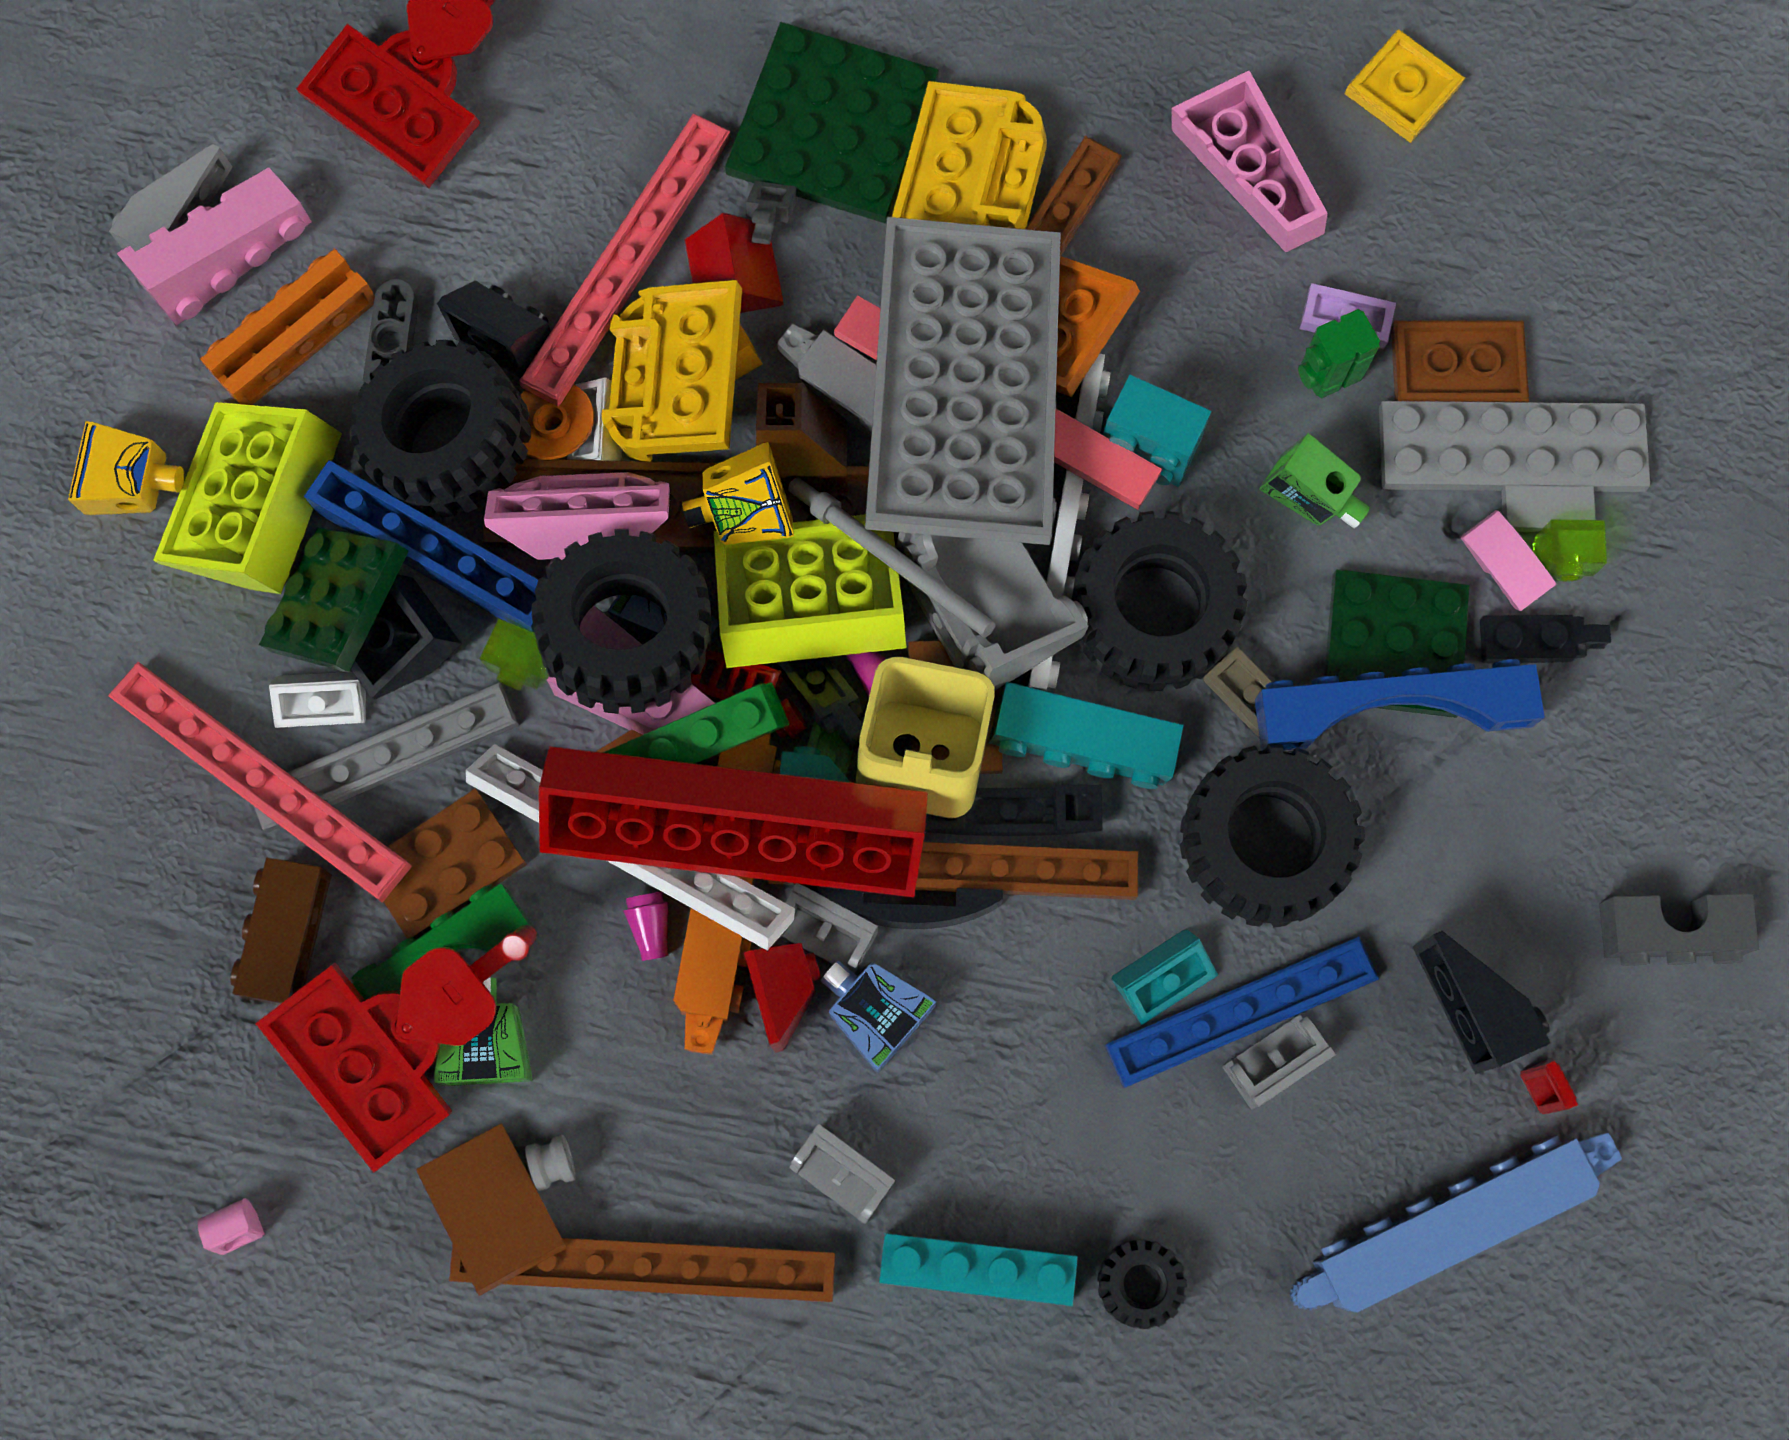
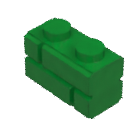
M1360 309L1354 310L1341 316L1338 322L1334 319L1317 327L1308 348H1306L1303 360L1298 366V372L1305 387L1308 389L1312 388L1316 396L1321 399L1339 391L1341 386L1346 388L1362 381L1374 358V354H1376L1380 346V340L1364 311L1362 312Z

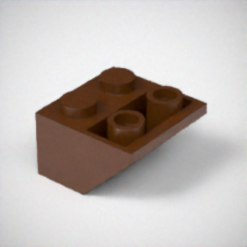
M758 383L756 446L769 442L780 479L789 476H815L818 478L847 476L846 420L803 383Z

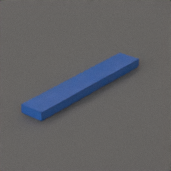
M1357 937L1107 1043L1105 1047L1123 1088H1126L1379 980V977L1361 938Z

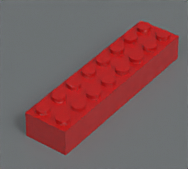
M549 746L539 784V852L914 897L925 835L928 792Z

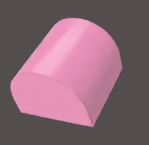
M246 1198L198 1219V1231L203 1248L220 1255H225L262 1238V1235H264L257 1212Z

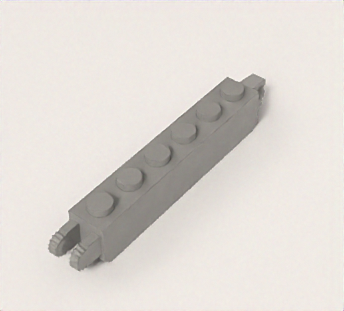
M792 324L780 338L777 345L778 351L798 368L800 383L808 387L848 423L871 438L877 360H868L859 354L856 348L832 336L825 330L817 336ZM1053 498L1052 525L1055 520V512L1057 511L1056 498Z

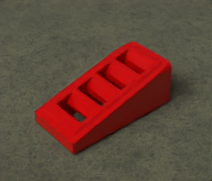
M711 650L705 653L706 663L701 673L698 675L691 673L692 685L716 702L736 695L733 691L740 673L747 675L742 692L754 687L756 679L764 681L763 684L772 682L778 695L783 681L782 671L762 664L726 668L724 654ZM707 662L715 664L708 685L701 684L700 680ZM724 668L732 671L725 689H718L717 685Z
M1553 1058L1541 1061L1520 1072L1527 1090L1539 1113H1542V1115L1571 1109L1578 1105L1576 1096L1560 1065Z

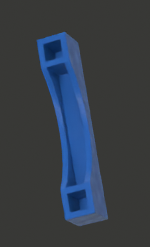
M1518 659L1498 661L1492 664V668L1476 670L1474 664H1458L1448 667L1447 672L1430 674L1429 668H1413L1403 671L1401 677L1385 678L1383 672H1369L1358 675L1356 677L1357 681L1339 682V677L1325 676L1311 680V685L1294 686L1291 680H1281L1266 684V689H1261L1255 698L1261 750H1265L1268 744H1282L1283 751L1294 750L1296 747L1306 749L1323 732L1341 720L1367 709L1388 705H1420L1441 709L1465 718L1487 732L1532 728L1545 718L1536 664L1520 665V660Z

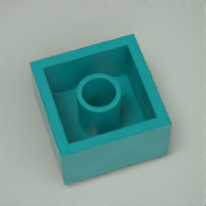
M1129 374L1107 419L1104 436L1109 438L1110 442L1124 447L1160 467L1162 471L1155 483L1165 486L1172 484L1179 487L1201 442L1212 411Z

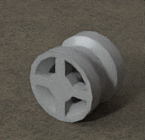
M563 1134L553 1137L549 1144L543 1146L536 1143L526 1146L528 1167L538 1191L549 1189L551 1183L558 1180L566 1183L576 1180L574 1161Z

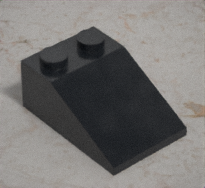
M1444 931L1437 932L1413 946L1475 1074L1500 1067L1551 1044L1547 1036L1550 1028L1543 1012L1538 1007H1533L1525 995Z

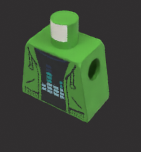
M1309 433L1279 457L1259 487V490L1319 526L1336 515L1351 527L1356 528L1370 510V506L1352 494L1361 480L1360 475Z
M489 977L483 982L496 1002V1014L493 1021L486 1029L464 1045L441 1044L434 1074L435 1084L441 1086L532 1081V1071L519 1007L512 1003L497 1004L496 978Z

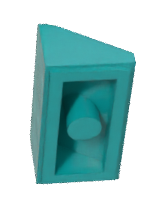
M1185 929L1114 974L1112 981L1139 1023L1143 1025L1217 977L1218 973L1200 939Z

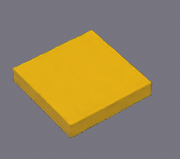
M1398 29L1347 86L1345 95L1412 143L1462 86L1465 77Z

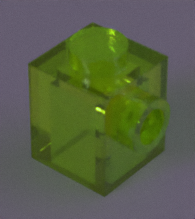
M1551 519L1535 535L1533 552L1549 574L1555 576L1557 581L1570 582L1580 580L1583 576H1594L1607 564L1605 520Z
M498 619L480 657L481 662L488 671L498 674L496 679L502 684L517 690H521L523 685L537 690L541 679L547 680L549 675L543 665L541 654H539L535 633Z

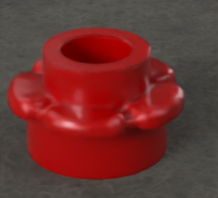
M786 698L781 702V705L790 725L777 730L776 733L781 738L788 735L791 739L796 740L799 738L798 733L808 727L790 698Z

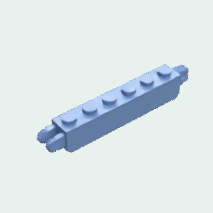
M1609 1133L1581 1141L1577 1139L1560 1141L1558 1135L1549 1137L1533 1145L1531 1148L1535 1154L1520 1162L1516 1155L1493 1164L1490 1166L1493 1175L1479 1182L1476 1181L1473 1175L1450 1185L1447 1188L1451 1195L1434 1202L1432 1196H1428L1407 1206L1406 1210L1409 1215L1392 1223L1388 1216L1363 1228L1367 1236L1351 1244L1348 1238L1344 1237L1322 1247L1321 1251L1324 1257L1313 1262L1317 1271L1302 1278L1301 1282L1296 1281L1295 1285L1292 1284V1289H1289L1291 1291L1289 1294L1291 1296L1290 1301L1294 1302V1306H1298L1299 1309L1303 1307L1305 1310L1307 1308L1309 1310L1317 1309V1306L1322 1307L1332 1302L1334 1307L1357 1313L1595 1197L1600 1184L1597 1176L1622 1159L1620 1152Z

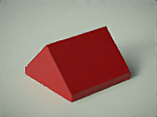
M721 213L685 239L693 284L737 280L742 287L740 313L783 306L784 302L772 241L770 244L752 242L756 223H752L750 219Z

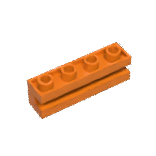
M334 248L326 256L316 258L310 264L308 270L293 283L282 286L276 292L275 297L264 307L249 313L243 319L241 325L226 338L215 341L200 360L239 404L254 405L374 305L375 295L369 284L358 272L354 273L351 270L347 261Z

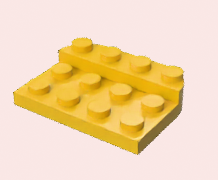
M929 81L892 217L1026 229L1047 147L1046 133L1039 112L1026 101L1025 95L1015 91Z
M737 280L650 287L638 291L641 297L633 301L622 312L620 317L614 314L609 330L616 337L610 405L609 409L602 410L603 425L608 429L610 436L628 457L639 461L652 462L653 454L730 449L742 287Z

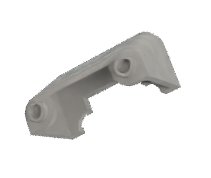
M899 532L895 549L995 622V628L992 633L984 638L906 580L953 665L956 668L984 674L991 680L995 691L1004 686L1006 682L1014 680L1081 639L1086 633L1089 626L1087 624V615L1082 605L1078 601L1073 602L1067 596L1055 599L1023 543Z

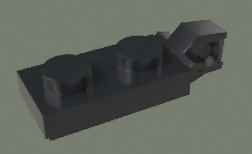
M1495 615L1482 616L1479 620L1482 663H1495L1509 659H1518L1520 663L1572 662L1576 658H1585L1587 656L1586 649H1604L1608 643H1611L1610 625H1584V617Z
M822 657L774 663L775 668L782 671V678L820 728H824L828 735L837 731L841 740L851 751L858 748L863 725L860 718L864 716V712L860 707L859 697L829 658Z

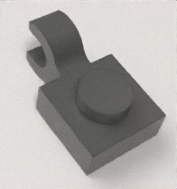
M755 181L746 201V217L752 218V223H756L752 242L770 244L774 223H788L797 202V186Z

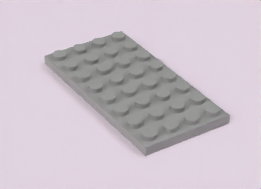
M887 217L865 529L1043 545L1050 544L1053 513L1061 233Z

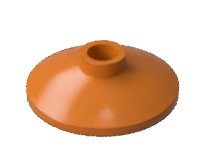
M573 384L559 407L526 390L521 393V398L525 402L530 415L527 422L531 426V439L529 443H523L528 449V456L541 460L562 458L576 451L588 439L594 425V409L589 397L578 386ZM561 424L556 429L549 430L552 425Z

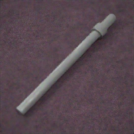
M796 477L790 482L788 491L808 505L810 513L824 524L832 523L984 638L992 633L995 628L994 621L877 534L865 529L862 523L841 508V502L827 492L820 493L800 477Z

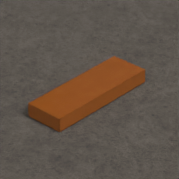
M1085 136L1031 219L1026 230L1061 233L1060 256H1062L1119 166L1122 155Z

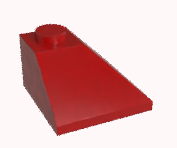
M802 943L770 947L768 951L762 948L744 952L769 1045L775 1053L785 1050L816 994L813 981L821 979L814 952L805 954Z

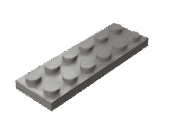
M1382 401L1379 406L1382 490L1501 491L1505 485L1594 486V492H1645L1650 487L1645 404Z

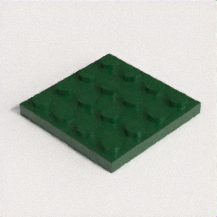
M780 21L726 162V175L751 183L761 181L797 186V197L886 224L904 174L928 82L938 81L939 69Z

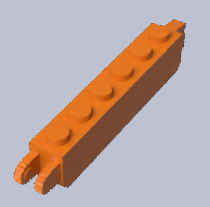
M770 733L720 753L717 767L780 774L781 761L776 760L777 747L770 745ZM739 877L740 879L748 882L749 884L754 885L755 878ZM692 908L690 909L673 1000L682 1015H685L684 1049L694 1053L712 1055L723 1022H729L730 1012L739 1013L744 986L735 983L738 967L748 966L744 952L751 950L752 942Z

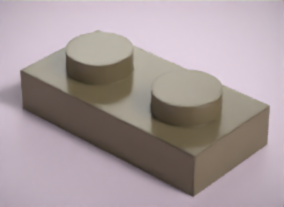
M1237 646L1204 676L1203 681L1259 738L1255 698L1261 689H1266V684L1272 681Z

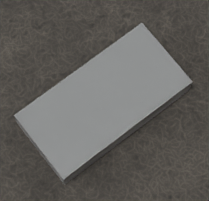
M1505 485L1501 490L1503 516L1517 532L1592 533L1596 529L1594 486Z

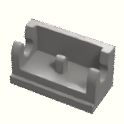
M795 883L785 902L795 908L794 921L780 937L793 944L802 943L804 950L810 953L814 952L815 956L832 965L839 960L856 974L878 934V926L807 887Z
M1298 1015L1222 1067L1252 1110L1261 1106L1336 1054L1326 1043L1312 1021L1307 1016L1302 1018L1301 1015Z
M819 1123L798 1151L789 1167L865 1225L896 1182L895 1179Z

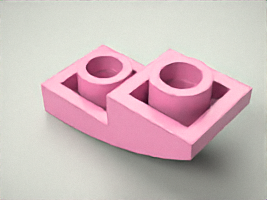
M1498 510L1492 512L1460 537L1483 571L1493 577L1516 610L1522 611L1557 585L1531 548Z

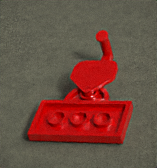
M409 0L407 4L409 30L392 35L380 46L347 23L296 90L310 103L429 189L480 124V121L474 114L450 98L456 86L457 67L453 57L474 52L490 32L493 26V14L490 7L495 0Z
M523 925L513 933L506 935L501 942L471 965H468L464 958L454 949L448 947L434 948L405 969L402 975L401 990L381 991L367 999L362 997L335 962L255 1024L374 1173L451 1114L452 1109L424 1073L436 1060L441 1044L464 1045L491 1024L496 1014V1002L483 982L510 961L524 959L529 952V948L536 941L537 932L532 926Z

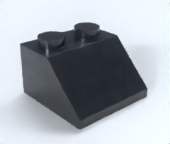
M475 280L442 296L437 303L455 340L474 345L478 351H485L499 366L520 378L551 333L548 325L549 320L543 313L531 306L523 309L513 303L512 297L507 292L495 285H491L488 288Z
M397 574L351 670L370 697L378 699L431 674L462 643L414 578Z

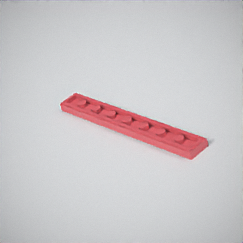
M693 113L519 380L521 388L558 407L560 406L609 330L614 314L618 316L731 140L729 130Z
M857 295L834 329L835 337L877 360L880 308ZM1055 410L1054 462L1139 510L1159 478L1162 469L1132 451L1110 442L1109 438L1060 410Z
M137 662L108 695L114 702L383 903L412 867L406 860L141 663Z

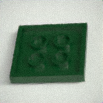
M318 527L315 534L306 543L305 554L295 574L287 581L285 593L275 613L268 619L265 625V633L259 645L275 654L349 673L409 551L396 542Z
M1336 569L1332 578L1324 677L1337 676L1339 677V682L1357 681L1356 677L1358 675L1369 672H1383L1385 678L1401 677L1403 671L1413 668H1429L1430 674L1444 673L1447 672V668L1450 666L1464 664L1470 585ZM1388 705L1378 707V709L1458 717L1441 709L1420 705Z

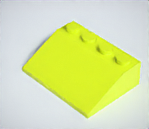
M215 402L153 561L161 565L249 590L282 594L314 509L305 499L304 495L328 460H333L342 433L306 409Z
M866 514L852 516L865 526ZM820 520L793 522L794 536L728 545L721 543L717 531H714L719 628L726 668L907 648L899 574L832 523L824 524ZM871 530L895 548L893 532Z

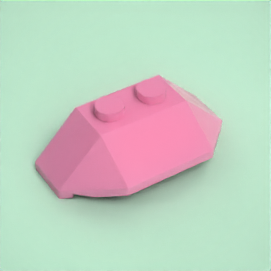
M629 472L539 476L515 483L506 489L497 488L488 491L484 522L487 528L537 560L553 559L555 557L563 560L565 558L564 548L575 541L580 546L588 543V535L602 532L603 537L615 536V529H629V536L639 537L641 531L652 534L668 519L670 488L669 483L655 482L650 478Z

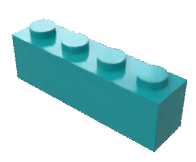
M1006 682L999 693L989 744L999 746V752L1009 756L1025 757L1026 753L1042 756L1043 762L1051 766L1068 768L1071 763L1088 767L1087 773L1096 777L1114 778V774L1132 778L1131 784L1135 786L1157 789L1158 785H1165L1174 776L1184 725Z
M885 1234L879 1283L1073 1306L1078 1256Z

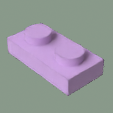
M1311 283L1299 329L1315 333L1317 327L1334 319L1338 322L1341 316L1360 309L1362 312L1364 311L1380 340L1379 348L1384 349L1388 342L1396 303Z

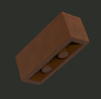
M266 857L264 868H260L257 871L254 879L253 893L256 896L253 913H249L246 916L242 927V939L245 941L242 957L235 961L231 971L230 981L231 985L234 986L233 995L247 1000L280 1005L305 986L332 874L318 866Z

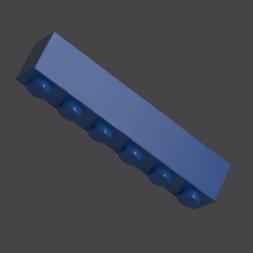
M328 460L304 495L305 499L319 515L352 534L398 543L409 551L403 562L404 564L536 639L532 620V603L536 601L534 591L538 579Z

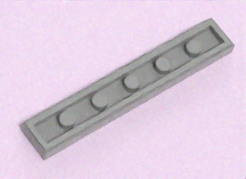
M497 683L288 773L330 805H335L518 727L519 723L503 685ZM255 808L263 831L269 833L281 828V826Z

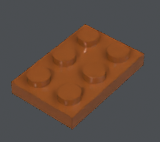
M475 788L388 846V848L406 860L412 867L383 902L406 938L415 937L418 939L431 930L430 924L436 918L448 911L458 912L471 903L469 898L476 891L489 884H492L494 887L525 867L527 863L479 791Z

